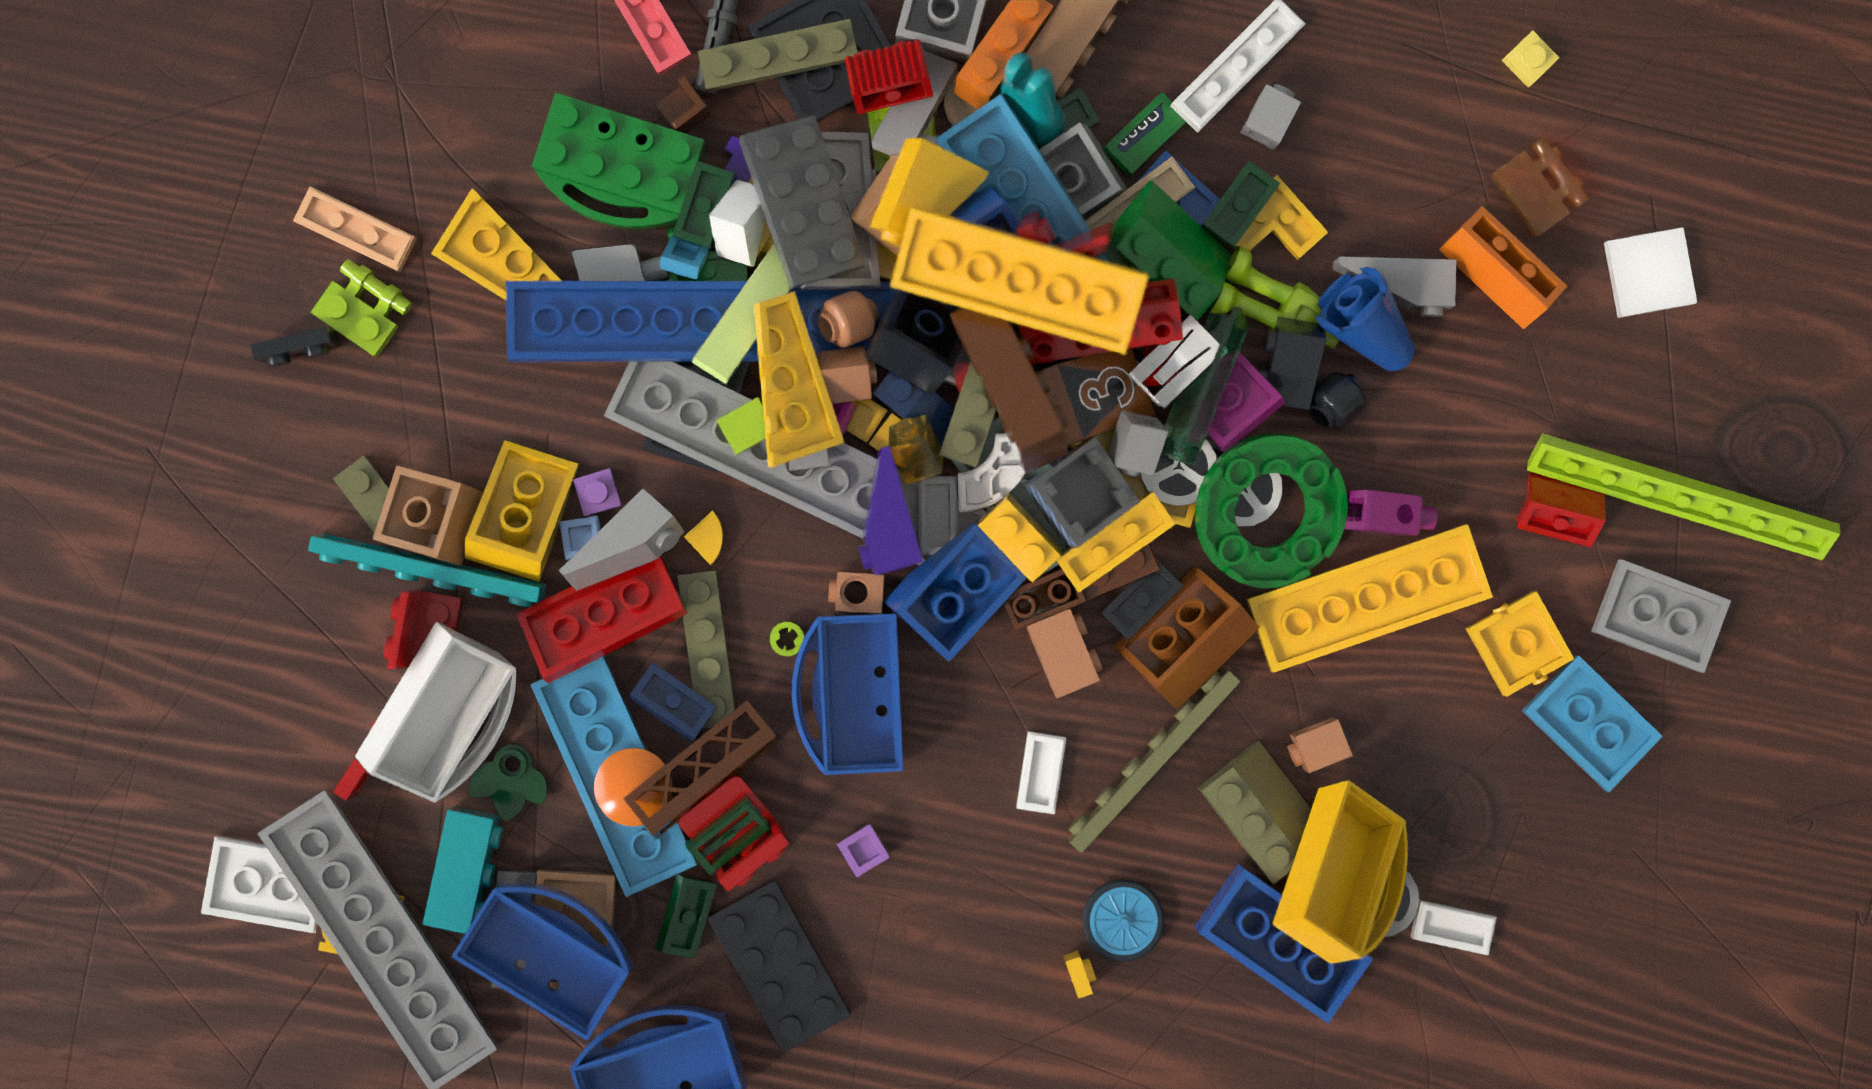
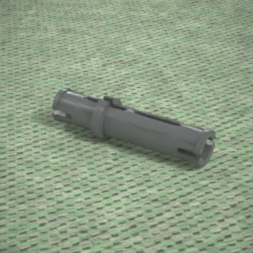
M714 0L713 9H709L707 13V19L710 22L703 50L728 45L732 26H736L738 22V16L735 15L738 0ZM699 65L693 89L704 95L718 96V90L706 91L701 65Z

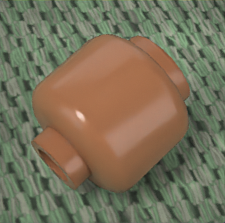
M855 290L849 291L824 302L817 319L818 327L826 341L832 342L841 348L848 347L873 335L876 328V320L878 319V310L875 303L871 299H867L862 293Z

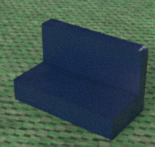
M655 663L650 665L630 693V701L691 743L695 742L698 734L717 708V706Z

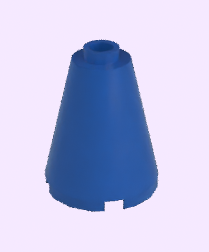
M1369 267L1359 268L1363 273L1353 277L1349 272L1342 275L1327 288L1319 299L1318 306L1321 308L1320 316L1316 314V320L1322 329L1386 371L1401 370L1408 366L1414 356L1415 345L1385 278L1377 269Z

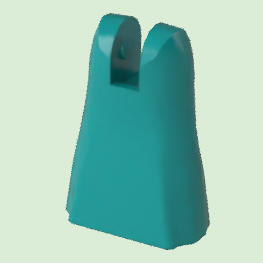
M1021 52L1014 54L1006 63L1004 78L997 96L1000 94L1005 96L1038 147H1042L1062 134L1065 128V113L1055 99V84L1051 71L1044 66L1035 71L1032 69V58Z

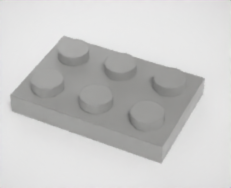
M1618 560L1591 632L1699 673H1705L1731 600L1628 561Z

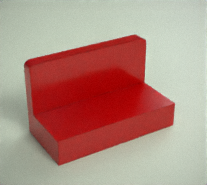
M1530 472L1527 478L1528 496L1517 516V529L1592 548L1606 522L1605 494Z

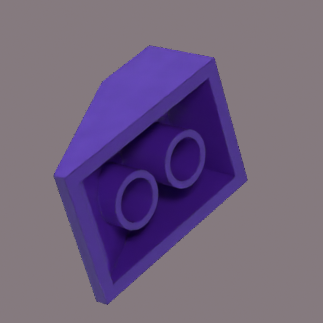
M890 446L881 448L877 454L863 531L865 545L858 546L864 569L872 568L874 575L923 562Z

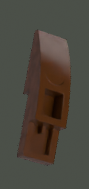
M1148 543L1080 592L1076 590L1061 568L1033 582L1019 586L1004 602V606L1016 631L1160 570L1161 567L1151 544Z

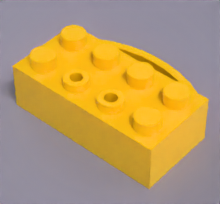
M1350 780L1318 788L1272 925L1330 964L1360 959L1368 955L1377 947L1389 931L1401 903L1408 861L1406 820Z

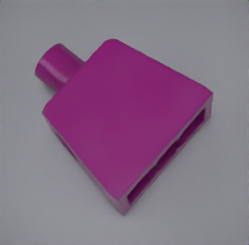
M1374 490L1346 491L1348 509L1344 530L1390 535H1418L1420 529L1433 530L1436 526L1437 510L1435 507L1422 506L1421 496Z

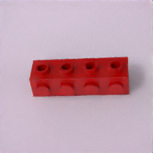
M1174 278L1146 283L1126 351L1135 347L1154 344L1165 345L1172 341L1184 340ZM1019 324L1021 337L1024 336L1034 357L1028 360L1030 364H1046L1054 360L1089 357L1093 354L1113 351Z

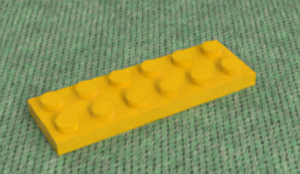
M913 206L910 210L891 287L1125 354L1149 273Z
M1464 524L1303 579L1294 584L1248 598L1246 601L1252 619L1260 627L1257 633L1270 671L1274 673L1493 598L1469 526Z

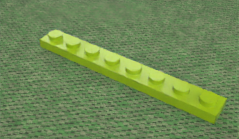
M1544 433L1540 436L1527 461V471L1819 560L1824 559L1841 534L1839 523Z

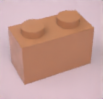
M1069 608L1026 626L1056 698L1100 681L1097 672L1103 670L1095 649L1087 650L1082 636L1088 634L1080 613L1073 615Z

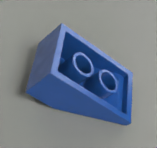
M972 523L910 572L883 602L934 651L950 662L1027 577L977 524Z

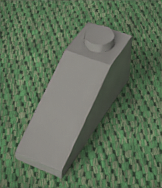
M1338 257L1333 261V270L1342 275L1349 272L1352 277L1363 273L1359 268L1369 267L1377 269L1385 278L1395 302L1408 310H1420V316L1441 317L1443 316V311L1455 307L1456 260Z
M642 489L559 572L578 591L658 559L665 551L672 549L676 545L684 530L667 509Z

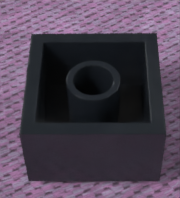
M898 289L885 308L865 357L933 395L953 370L963 346L950 316L951 313L961 308L947 302Z

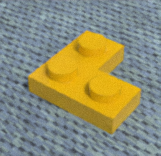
M1276 175L1274 179L1280 185L1234 248L1242 246L1250 251L1272 231L1298 260L1322 239L1328 231Z

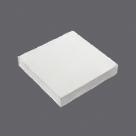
M1683 227L1611 240L1604 243L1618 318L1697 303Z

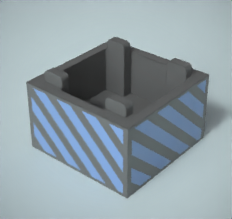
M1096 437L1082 441L1068 451L1069 454L1057 459L1022 485L1066 549L1080 547L1140 503Z

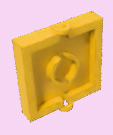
M1532 591L1510 604H1502L1503 606L1492 610L1494 613L1465 628L1500 692L1506 697L1530 683L1537 685L1547 680L1548 673L1574 660L1537 591Z

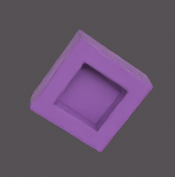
M611 468L573 479L584 517L623 506Z
M871 823L837 842L838 848L856 877L890 858V854Z

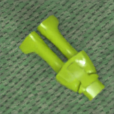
M1238 246L1231 256L1225 280L1269 297L1280 303V306L1277 310L1246 296L1233 285L1224 282L1222 292L1208 308L1209 313L1220 317L1228 312L1242 314L1266 324L1272 330L1275 329L1277 316L1318 323L1316 314L1320 316L1321 308L1318 306L1320 297L1313 290L1301 282L1289 286L1262 274L1252 266V254L1248 249L1242 246ZM1325 331V345L1334 349L1339 340Z

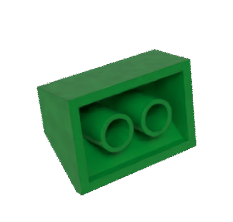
M1149 180L1113 224L1114 231L1111 241L1106 246L1129 268L1149 273L1146 283L1174 278L1180 314L1186 317L1191 315L1198 321L1222 292L1232 255L1156 183Z

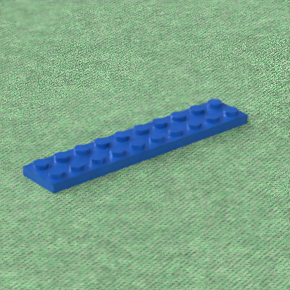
M506 281L507 362H693L695 355L747 281ZM880 282V286L876 289H801V286L792 288L789 293L795 291L818 361L817 352L864 346L866 353L873 338L872 335L868 339L843 348L826 341L819 330L817 322L818 315L821 313V307L826 300L854 290L862 293L867 299H871L877 307L876 331L887 304L898 288L891 287L892 282ZM757 340L742 361H759Z

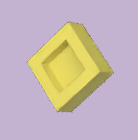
M1531 31L1502 61L1529 88L1559 57L1534 31Z

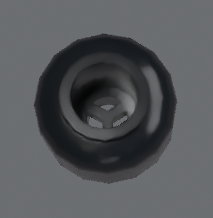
M1339 372L1328 374L1314 389L1310 410H1308L1314 422L1327 430L1331 428L1336 430L1346 428L1366 406L1362 382L1352 374L1345 375Z

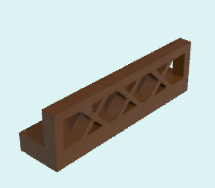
M745 701L623 799L643 823L653 839L657 840L677 824L679 819L708 793H712L731 775H738L777 743V737L750 703ZM745 714L759 728L748 739L732 738L733 723ZM728 728L727 737L718 736ZM709 742L726 743L725 756L717 764L701 762L702 748ZM731 744L740 745L730 753ZM697 753L696 762L687 761ZM679 766L695 768L694 782L686 789L670 787L671 774ZM700 768L710 769L699 778ZM666 777L665 787L655 786ZM648 791L664 792L662 808L651 817H648L636 802ZM669 793L678 794L675 798L668 802Z

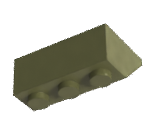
M1257 740L1196 787L1264 876L1274 884L1291 871L1311 808L1260 741Z

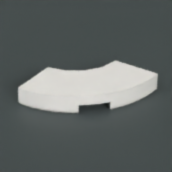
M1005 432L996 433L994 448L983 463L978 465L977 468L958 472L959 513L979 510L998 502L1023 478L1025 472L1020 464L1015 443H1010Z

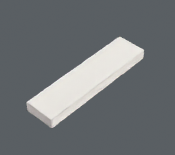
M1274 0L1172 102L1171 107L1198 133L1306 23L1282 0Z

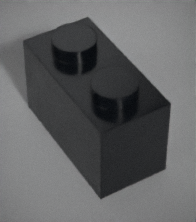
M1277 316L1275 329H1268L1264 352L1269 353L1266 365L1260 364L1258 372L1283 397L1285 404L1282 406L1310 410L1326 343L1325 330L1322 329L1319 323Z

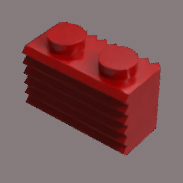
M916 39L914 42L900 41L891 47L878 48L876 51L863 50L854 54L853 57L847 56L845 58L857 114L934 96L921 40Z

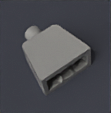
M633 244L572 251L580 281H660L669 278V271L659 268L661 256L642 261L639 249Z

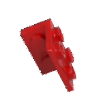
M1038 211L1023 216L1016 228L1018 236L1051 246H1053L1052 241L1056 240L1050 221L1047 217L1041 219ZM1108 222L1057 244L1055 247L1094 257L1107 250L1106 244L1111 241L1114 227L1111 222Z
M402 590L400 597H395L391 609V619L396 621L393 636L389 635L384 646L383 656L384 659H388L387 668L393 670L408 668L436 622L458 632L464 598L423 590Z

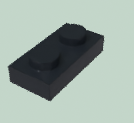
M323 327L250 344L254 360L267 363L268 367H279L290 364V357L305 354L307 359L328 355V348L339 346L336 330Z
M1159 561L1160 570L1134 580L1101 612L1128 641L1184 587Z

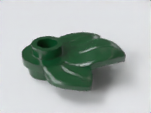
M517 744L502 747L496 753L494 761L480 765L474 772L469 786L470 797L482 798L492 795L494 806L503 821H509L519 814L525 806L526 800L543 804L547 794V783L544 775L533 767L530 752L525 747ZM510 756H515L519 759L520 767L518 770H511L508 767L507 761Z

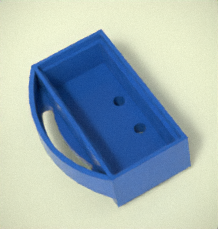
M896 613L819 616L813 622L801 644L792 679L793 713L802 742L810 757L824 775L899 772L904 769ZM811 650L816 651L818 654L812 682V698L816 720L821 731L819 739H813L810 736L801 701L803 666L807 653ZM882 666L885 668L886 673L883 677L875 675L876 667ZM879 705H884L887 708V713L883 716L876 712V708Z
M501 883L495 887L452 955V958L585 1040H588L635 966L631 962L616 932L594 909L568 893L551 887L526 883ZM532 895L548 896L577 909L602 931L609 940L608 945L604 946L599 943L586 928L573 918L560 911L534 903L531 900ZM518 959L525 961V968H520L517 965ZM550 980L558 981L559 988H552Z
M688 1005L656 1006L637 1011L619 1019L591 1040L570 1067L576 1089H685L682 1086L683 1081L691 1083L692 1087L690 1089H747L748 1086L725 1012L718 1013ZM659 1015H685L688 1017L687 1024H670L648 1028L632 1034L612 1048H606L603 1044L604 1039L615 1031L641 1019Z

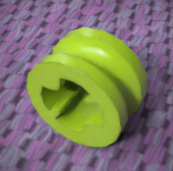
M792 622L779 623L770 633L772 649L782 656L797 654L804 640L802 629ZM788 628V632L791 629L796 631L798 637L794 639L795 647L793 649L786 650L785 645L781 649L777 645L776 641L780 639L779 631L781 629Z

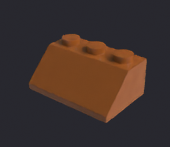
M1196 565L1179 581L1184 587L1130 641L1123 637L1114 646L1177 710L1260 628L1241 604Z

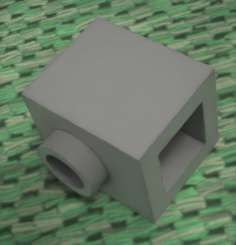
M1121 410L1107 454L1121 473L1129 476H1139L1140 473L1154 475L1168 431L1158 418Z

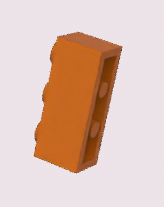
M1010 0L957 75L954 94L977 109H980L996 98L1004 78L1006 63L1016 53L1026 54L1051 17L1054 6L1045 0Z
M1483 206L1439 249L1448 259L1456 260V266L1523 329L1545 312L1567 287L1557 275Z

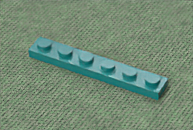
M325 533L311 536L308 548L309 552L320 554L319 560L324 562L342 564L343 559L358 562L357 568L360 570L379 573L381 568L396 571L395 577L400 579L418 581L419 576L433 579V585L439 588L455 590L456 586L460 585L471 588L472 595L484 598H494V593L509 596V603L525 607H531L532 602L537 603L544 599L547 583L467 565L457 566L427 556Z

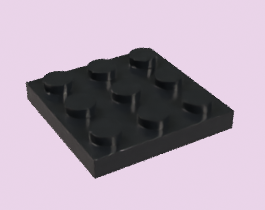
M794 0L748 25L752 37L757 39L850 19L857 52L863 50L876 51L878 48L891 47L866 0ZM846 63L776 77L780 88L798 119L815 115L818 123L854 103Z

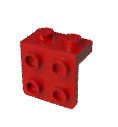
M737 774L728 777L712 793H708L700 799L678 821L680 828L689 838H692L747 795L752 804L761 811L763 817H766L770 822L771 828L716 871L718 881L727 892L736 885L743 886L749 882L754 876L755 870L767 861L773 862L778 859L786 850V846L790 844L784 826L743 778ZM745 811V812H744L742 815H740L737 819H735V820H734L733 822H731L728 826H726V827H725L724 829H722L719 833H717L714 837H712L710 840H708V841H707L705 844H703L699 849L703 848V847H704L705 845H707L710 841H712L715 837H717V836H718L719 834H721L724 830H726L729 826H731V825H732L733 823H735L738 819H740L742 816H744V815L747 813V811ZM753 820L750 824H748L741 831H739L731 840L721 845L713 853L707 856L708 860L710 861L712 858H714L717 854H719L731 843H733L740 836H742L745 832H747L754 825H756L757 822Z

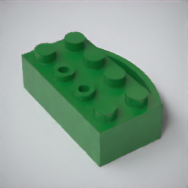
M555 93L531 167L555 196L582 216L616 228L649 230L676 224L696 162L704 163L709 148L704 139ZM603 125H610V130L607 133H601L600 129ZM641 136L647 137V142L644 145L638 144V139ZM566 185H573L596 200L618 207L648 209V216L646 218H622L602 214L570 198L564 193V188Z

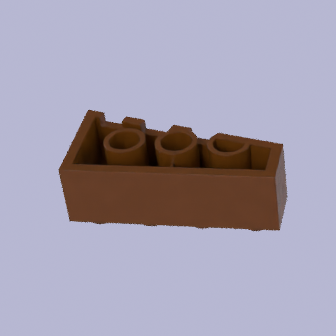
M967 308L951 313L950 316L954 329L976 374L980 375L983 379L981 382L994 409H998L1000 413L998 416L1010 443H1015L1020 464L1025 474L1069 454L1064 434V428L1069 426L1067 419L1059 404L1054 407L1051 406L1046 394L1051 392V389L1041 370L1034 373L1028 361L1034 357L1024 336L1017 339L1011 328L1016 325V322Z

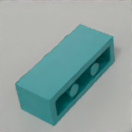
M454 806L447 810L422 925L464 934L467 933L485 903L482 902L485 887L490 888L494 878L495 865L490 864L493 849H499L504 830L503 826H498L499 815Z

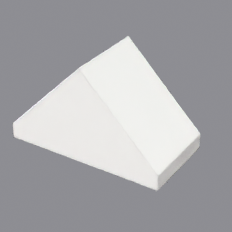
M736 180L709 215L717 256L748 266H754L766 218L754 184Z

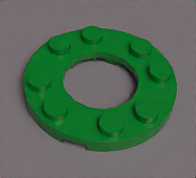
M1265 433L1238 442L1213 463L1199 488L1195 506V524L1204 552L1219 570L1239 583L1248 586L1279 588L1305 579L1311 575L1310 571L1325 557L1329 558L1345 528L1348 501L1342 475L1338 468L1323 453L1324 451L1294 435ZM1271 473L1287 475L1298 483L1304 495L1305 512L1301 525L1292 537L1279 545L1262 547L1251 544L1243 538L1236 526L1235 508L1237 501H1239V495L1244 488L1250 486L1254 479L1261 475Z

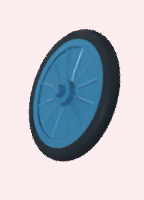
M1114 880L1100 886L1089 897L1083 911V930L1089 944L1100 955L1114 961H1133L1147 955L1159 942L1164 928V913L1156 895L1145 885L1132 880Z

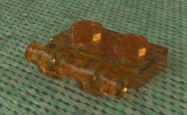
M1545 137L1531 145L1540 158L1536 162H1533L1526 151H1523L1490 175L1535 238L1570 214L1561 201L1568 196L1576 208L1589 200L1581 188L1583 185L1582 181L1577 175L1574 177L1571 175L1560 159L1563 156L1557 147L1553 149ZM1546 168L1560 185L1555 191L1541 173Z

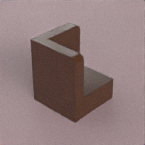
M682 76L677 80L680 86L655 105L675 131L686 134L711 114L687 79Z

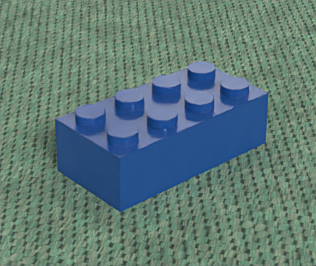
M1238 863L1194 927L1199 934L1323 1021L1329 1023L1373 959L1366 955L1360 959L1330 964L1272 925L1283 894Z

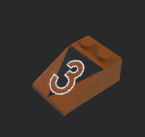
M1132 349L1127 350L1125 354L1116 351L1097 353L1089 357H1080L1041 370L1051 389V392L1046 394L1051 406L1054 407L1059 404L1067 419L1069 426L1064 428L1067 447L1115 430L1121 410L1150 417L1155 416L1149 395L1130 378L1129 373L1138 366Z

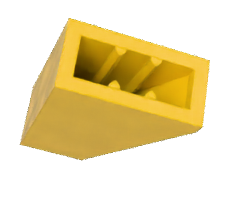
M906 138L870 227L882 232L881 240L901 248L910 210L913 206L949 216L986 180L989 172L923 138Z

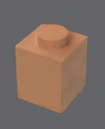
M864 346L817 352L818 364L832 404L872 399L870 384L877 383L876 366L874 361L867 360V357H865Z

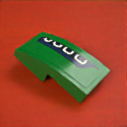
M1163 92L1103 148L1108 156L1129 177L1187 123L1171 107L1172 101Z

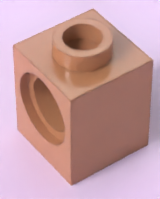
M837 572V579H830L828 602L835 603V611L882 614L885 575ZM860 581L866 586L867 597L862 603L854 604L846 598L845 589L850 582Z
M1333 717L1289 734L1292 744L1287 745L1290 757L1295 767L1302 766V769L1308 773L1353 756L1339 720Z

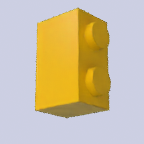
M1010 493L996 503L979 521L978 526L1031 582L1035 581L1061 557L1062 548Z

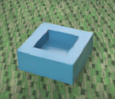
M672 234L661 256L659 268L679 276H686L697 280L708 257L709 248L676 238Z

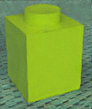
M758 397L716 420L736 456L766 440L763 405Z

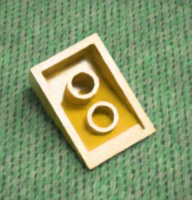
M504 440L465 538V559L539 582L555 541L559 522H561L573 485V479L578 469V463Z

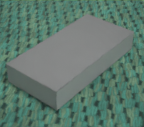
M957 476L918 477V546L921 555H933L958 535Z

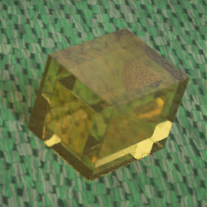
M926 414L916 418H905L895 425L889 426L888 446H890L893 459L906 485L943 473V456L939 455L942 447Z

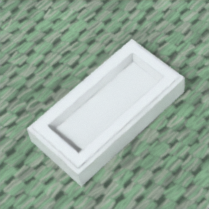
M1031 731L1027 732L1016 804L1017 809L1055 814L1066 737Z
M1420 900L1410 937L1415 940L1489 955L1497 917Z

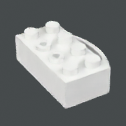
M436 622L355 757L369 774L432 802L439 801L466 781L482 764L497 743L512 708L516 688V668L499 652ZM492 709L486 725L484 726L481 734L474 742V744L470 747V749L466 752L475 735L477 734L478 730L480 729L481 725L483 724L484 720L486 719L487 715L489 714L490 710Z

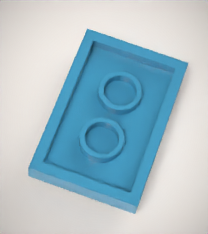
M1574 655V660L1565 664L1521 711L1603 790L1610 792L1663 736L1579 655Z

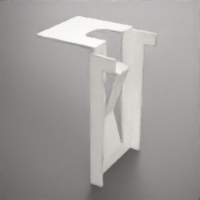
M1191 315L1182 323L1183 338L1191 329L1193 332L1153 377L1163 385L1187 362L1207 347L1211 349L1177 374L1155 396L1141 383L1166 360L1182 340L1159 345L1129 373L1130 378L1151 397L1158 407L1162 406L1163 409L1168 407L1186 387L1225 351Z

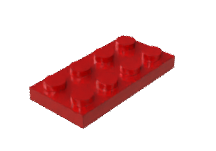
M661 555L654 561L578 591L571 586L516 615L541 676L549 684L688 613Z

